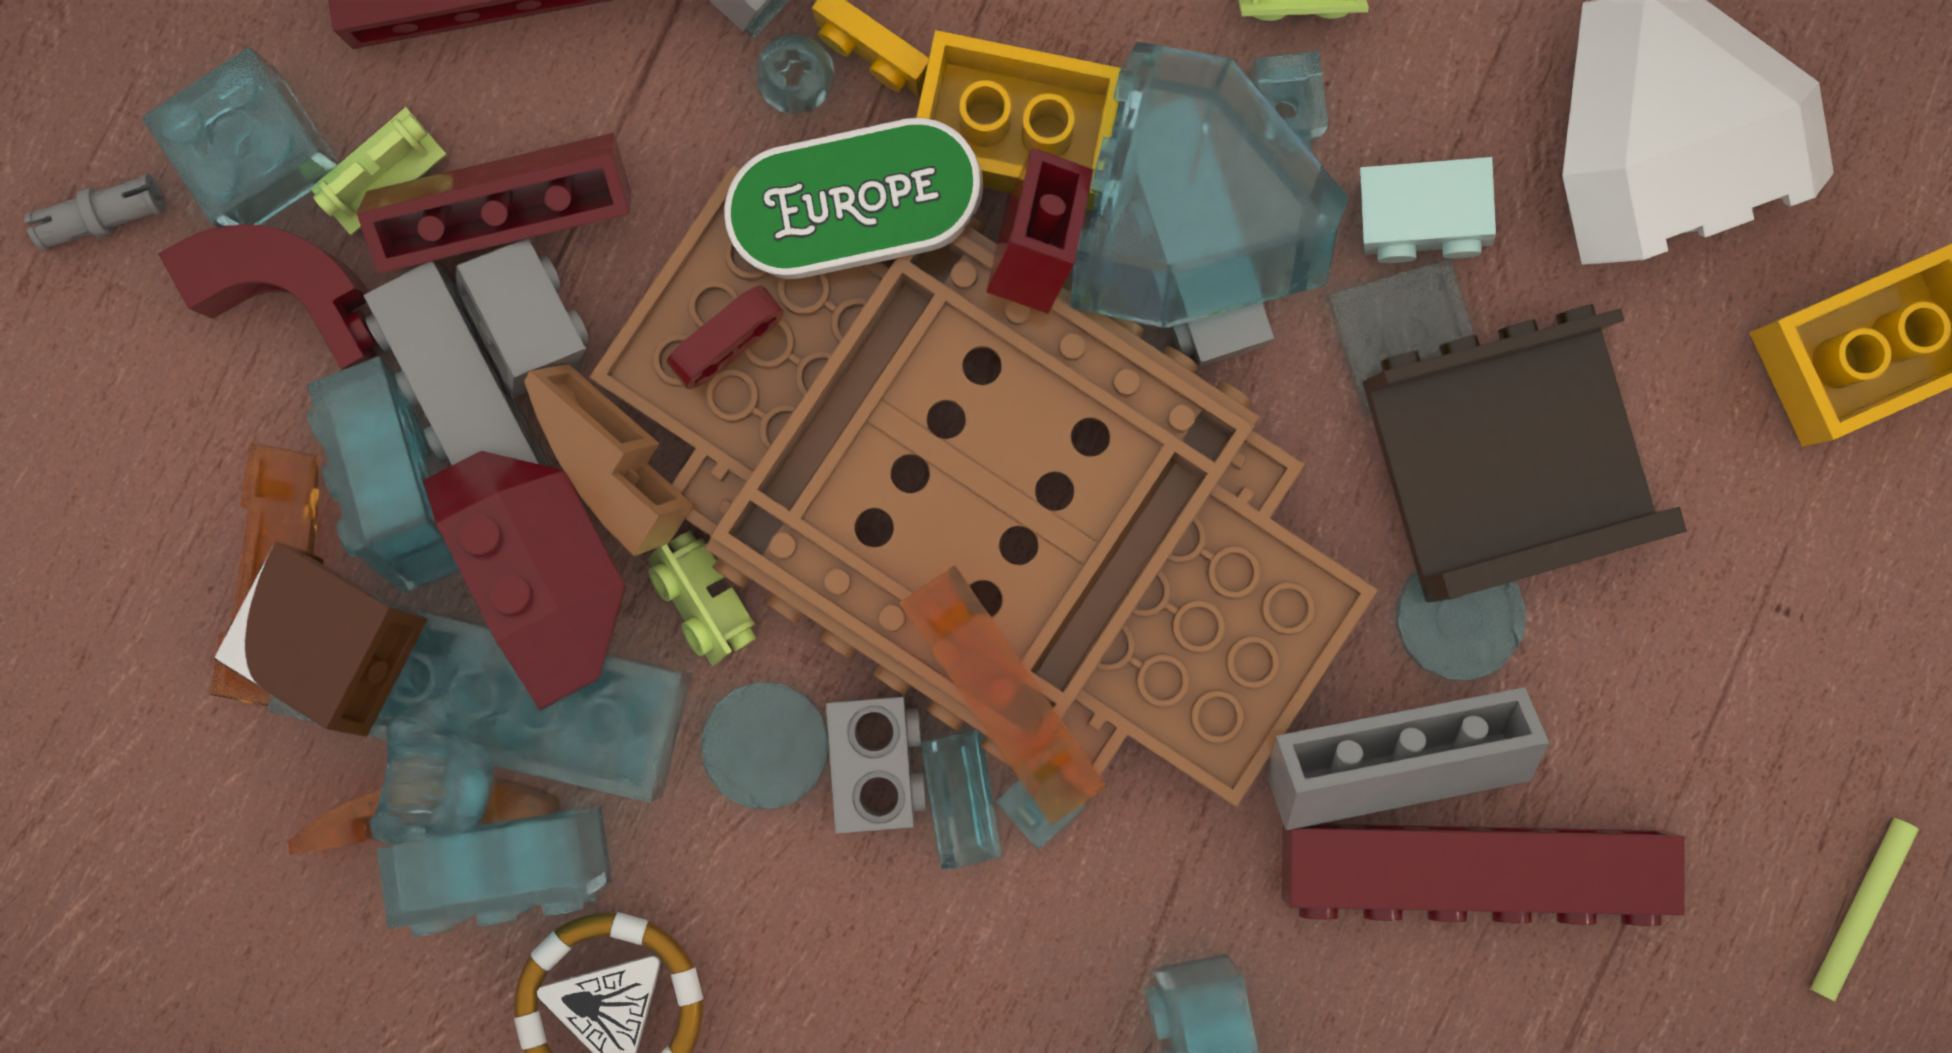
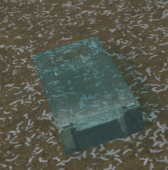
M978 730L921 741L941 869H957L1002 856L985 749L980 746L983 741V735Z

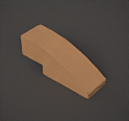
M568 363L529 371L524 383L536 417L554 455L578 494L604 527L633 556L669 544L694 504L648 464L660 443Z

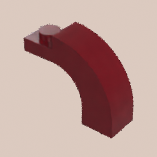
M239 224L211 228L196 233L158 253L188 309L213 319L245 300L260 294L271 292L293 294L310 313L340 369L361 377L382 365L372 348L378 343L368 328L365 315L359 310L354 313L352 312L354 309L367 303L363 295L369 293V290L343 262L311 242L278 228Z

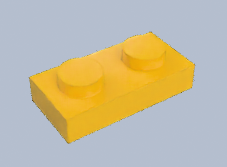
M817 0L812 10L816 25L820 28L817 35L826 45L842 56L848 57L853 51L872 64L869 72L889 89L899 93L905 87L917 96L921 94L929 61L926 55L846 0Z

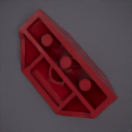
M479 451L422 480L435 523L495 641L538 709L542 711L600 680L626 585L565 471Z

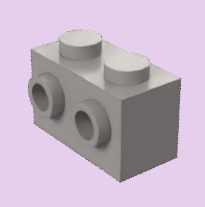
M529 238L461 263L456 268L455 292L510 399L527 393L524 380L531 370L568 363L579 372L586 350L585 346L589 345L588 334L580 316L575 310L567 312L557 294L561 290V286L552 262L547 256L538 257Z

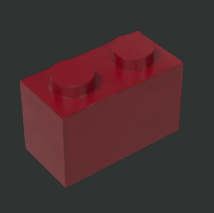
M1033 147L1031 148L1007 201L986 293L1047 314L1050 312L1075 264L1094 169Z

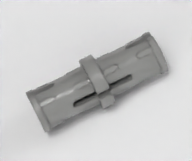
M150 174L141 175L140 178L99 191L92 186L81 189L77 192L74 199L40 210L26 212L24 221L27 225L37 224L36 227L27 228V232L34 245L39 250L45 251L52 246L90 234L96 235L97 238L111 235L114 232L115 226L153 214L164 213L165 202L154 200V198L162 197V192L155 179Z

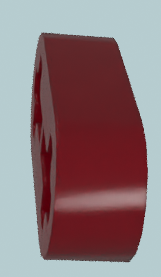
M764 286L754 287L735 299L676 347L666 361L667 365L686 389L696 388L714 377L772 330L782 319L784 310Z

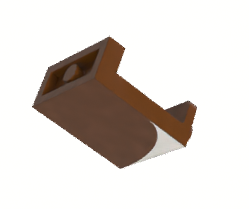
M275 541L268 557L261 564L257 577L238 614L230 623L214 660L323 728L367 737L428 618L408 607L385 601L323 565L324 560L319 556Z

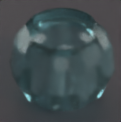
M790 33L774 38L762 50L757 59L754 76L757 89L767 104L781 112L798 115L814 110L824 102L832 90L835 71L832 58L823 45L810 37ZM790 63H801L804 73L807 74L800 77L799 85L788 86L785 76L781 74L789 72Z

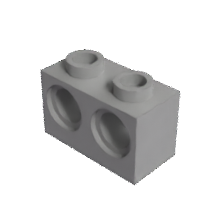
M906 695L827 702L826 714L835 834L913 828L916 822L915 811H927L924 772L912 773L910 747L922 746L919 708L907 709ZM867 713H881L892 723L893 737L887 746L871 748L866 746L859 738L858 724L860 719ZM876 777L890 780L898 791L897 805L886 812H877L869 808L863 799V787L868 780Z

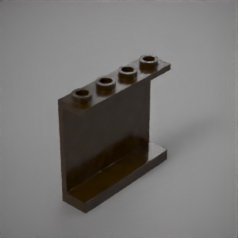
M1594 304L1577 307L1555 315L1558 325L1538 330L1536 319L1520 322L1499 329L1498 335L1500 340L1480 345L1477 335L1463 337L1440 345L1439 348L1442 356L1423 361L1420 359L1418 350L1406 352L1380 361L1383 372L1362 381L1426 603L1453 599L1687 532L1680 507L1655 512L1602 330L1625 321L1621 308L1596 315Z

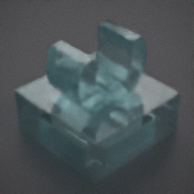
M1043 757L996 799V803L1038 850L1086 807Z

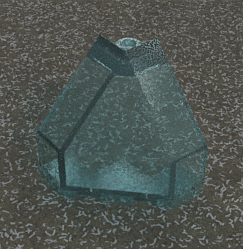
M1137 41L1119 72L1113 96L1114 101L1119 102L1118 115L1114 121L1111 138L1103 137L1091 185L1092 192H1095L1094 208L1090 217L1089 229L1082 228L1073 268L1071 308L1168 328L1328 285L1336 233L1349 199L1347 194L1233 59Z

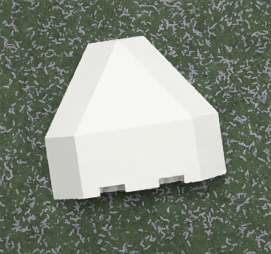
M1592 0L1583 2L1562 173L1582 265L1638 261L1651 258L1668 251L1666 239L1686 232H1698V235L1706 238L1754 220L1752 208L1766 202L1783 198L1784 204L1793 206L1813 199L1834 174L1819 82L1707 0Z

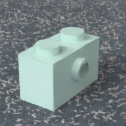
M1492 157L1360 167L1365 255L1377 254V259L1380 263H1402L1415 260L1416 251L1442 249L1444 258L1460 259L1479 256L1482 254L1483 246H1493L1496 236Z

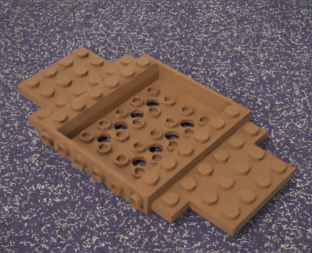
M732 165L589 376L590 379L696 448L671 485L694 504L685 519L711 537L705 549L718 557L712 568L742 588H745L751 579L770 591L771 595L765 603L796 624H798L803 615H806L825 628L819 637L825 644L850 660L857 650L878 663L873 672L875 677L903 695L906 694L910 686L914 687L932 699L926 709L929 713L957 731L965 721L986 735L980 746L1011 767L1018 757L1031 765L1039 754L1082 784L1093 789L1128 735L1237 807L1271 756L1276 736L1286 733L1378 592L1377 588L1270 519L1305 464L1252 430L1260 416L1248 409L1252 401L1244 393L1223 381H1220L1215 388L1194 374L1198 369V365L1192 359L1170 346H1166L1163 352L1157 350L1141 339L1145 333L1144 329L1127 316L1113 311L1110 317H1107L1088 304L1092 298L1091 295L1072 280L1066 279L1048 314L986 293L997 244L981 234L985 226L974 216L964 227L965 230L953 242L929 252L799 279L778 278L754 267L735 249L725 225L724 210L726 196L733 179L740 171V169ZM764 286L784 310L782 319L765 336L714 377L696 388L686 389L667 365L666 361L669 355L684 340L743 293L754 287ZM978 348H986L993 351L1001 361L999 376L995 381L986 385H978L971 382L963 371L964 359L971 351ZM952 402L963 410L966 422L959 435L950 439H942L930 431L927 425V417L930 410L936 404ZM1082 420H1097L1108 430L1109 444L1106 450L1097 456H1084L1072 444V430ZM908 455L918 456L923 459L930 471L926 486L915 493H906L899 490L893 484L891 477L892 468L896 461ZM1060 473L1066 476L1072 483L1074 490L1073 499L1064 509L1057 511L1048 510L1038 502L1035 495V487L1039 479L1044 475ZM867 510H882L893 521L894 530L892 537L882 546H866L860 542L856 535V522L860 515ZM1013 527L1029 529L1033 532L1038 542V550L1035 557L1023 565L1009 563L1003 558L999 549L1002 535ZM989 581L998 587L1002 595V605L996 615L988 619H977L966 611L963 597L966 589L972 583Z

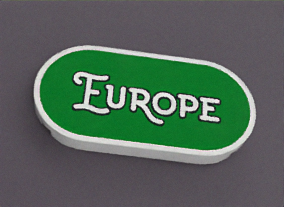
M926 118L903 119L784 145L758 154L740 169L729 187L724 210L725 225L735 249L754 267L778 278H806L929 252L950 244L965 230L964 227L970 222L973 213L976 214L982 200L983 178L974 152L966 140L954 129L941 122Z

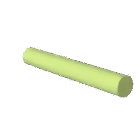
M1893 818L1810 990L1834 1002L1836 1001L1919 831L1917 827L1903 820Z

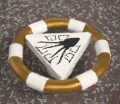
M620 912L595 913L571 920L554 929L531 952L521 972L515 993L513 1017L521 1049L524 1053H553L547 1044L538 1010V1000L540 999L592 1053H637L661 962L663 961L671 973L679 1005V1019L670 1044L661 1053H692L701 1030L704 999L696 967L682 946L665 930L649 922V920ZM610 936L638 945H644L655 953L542 986L548 971L573 946L589 939Z

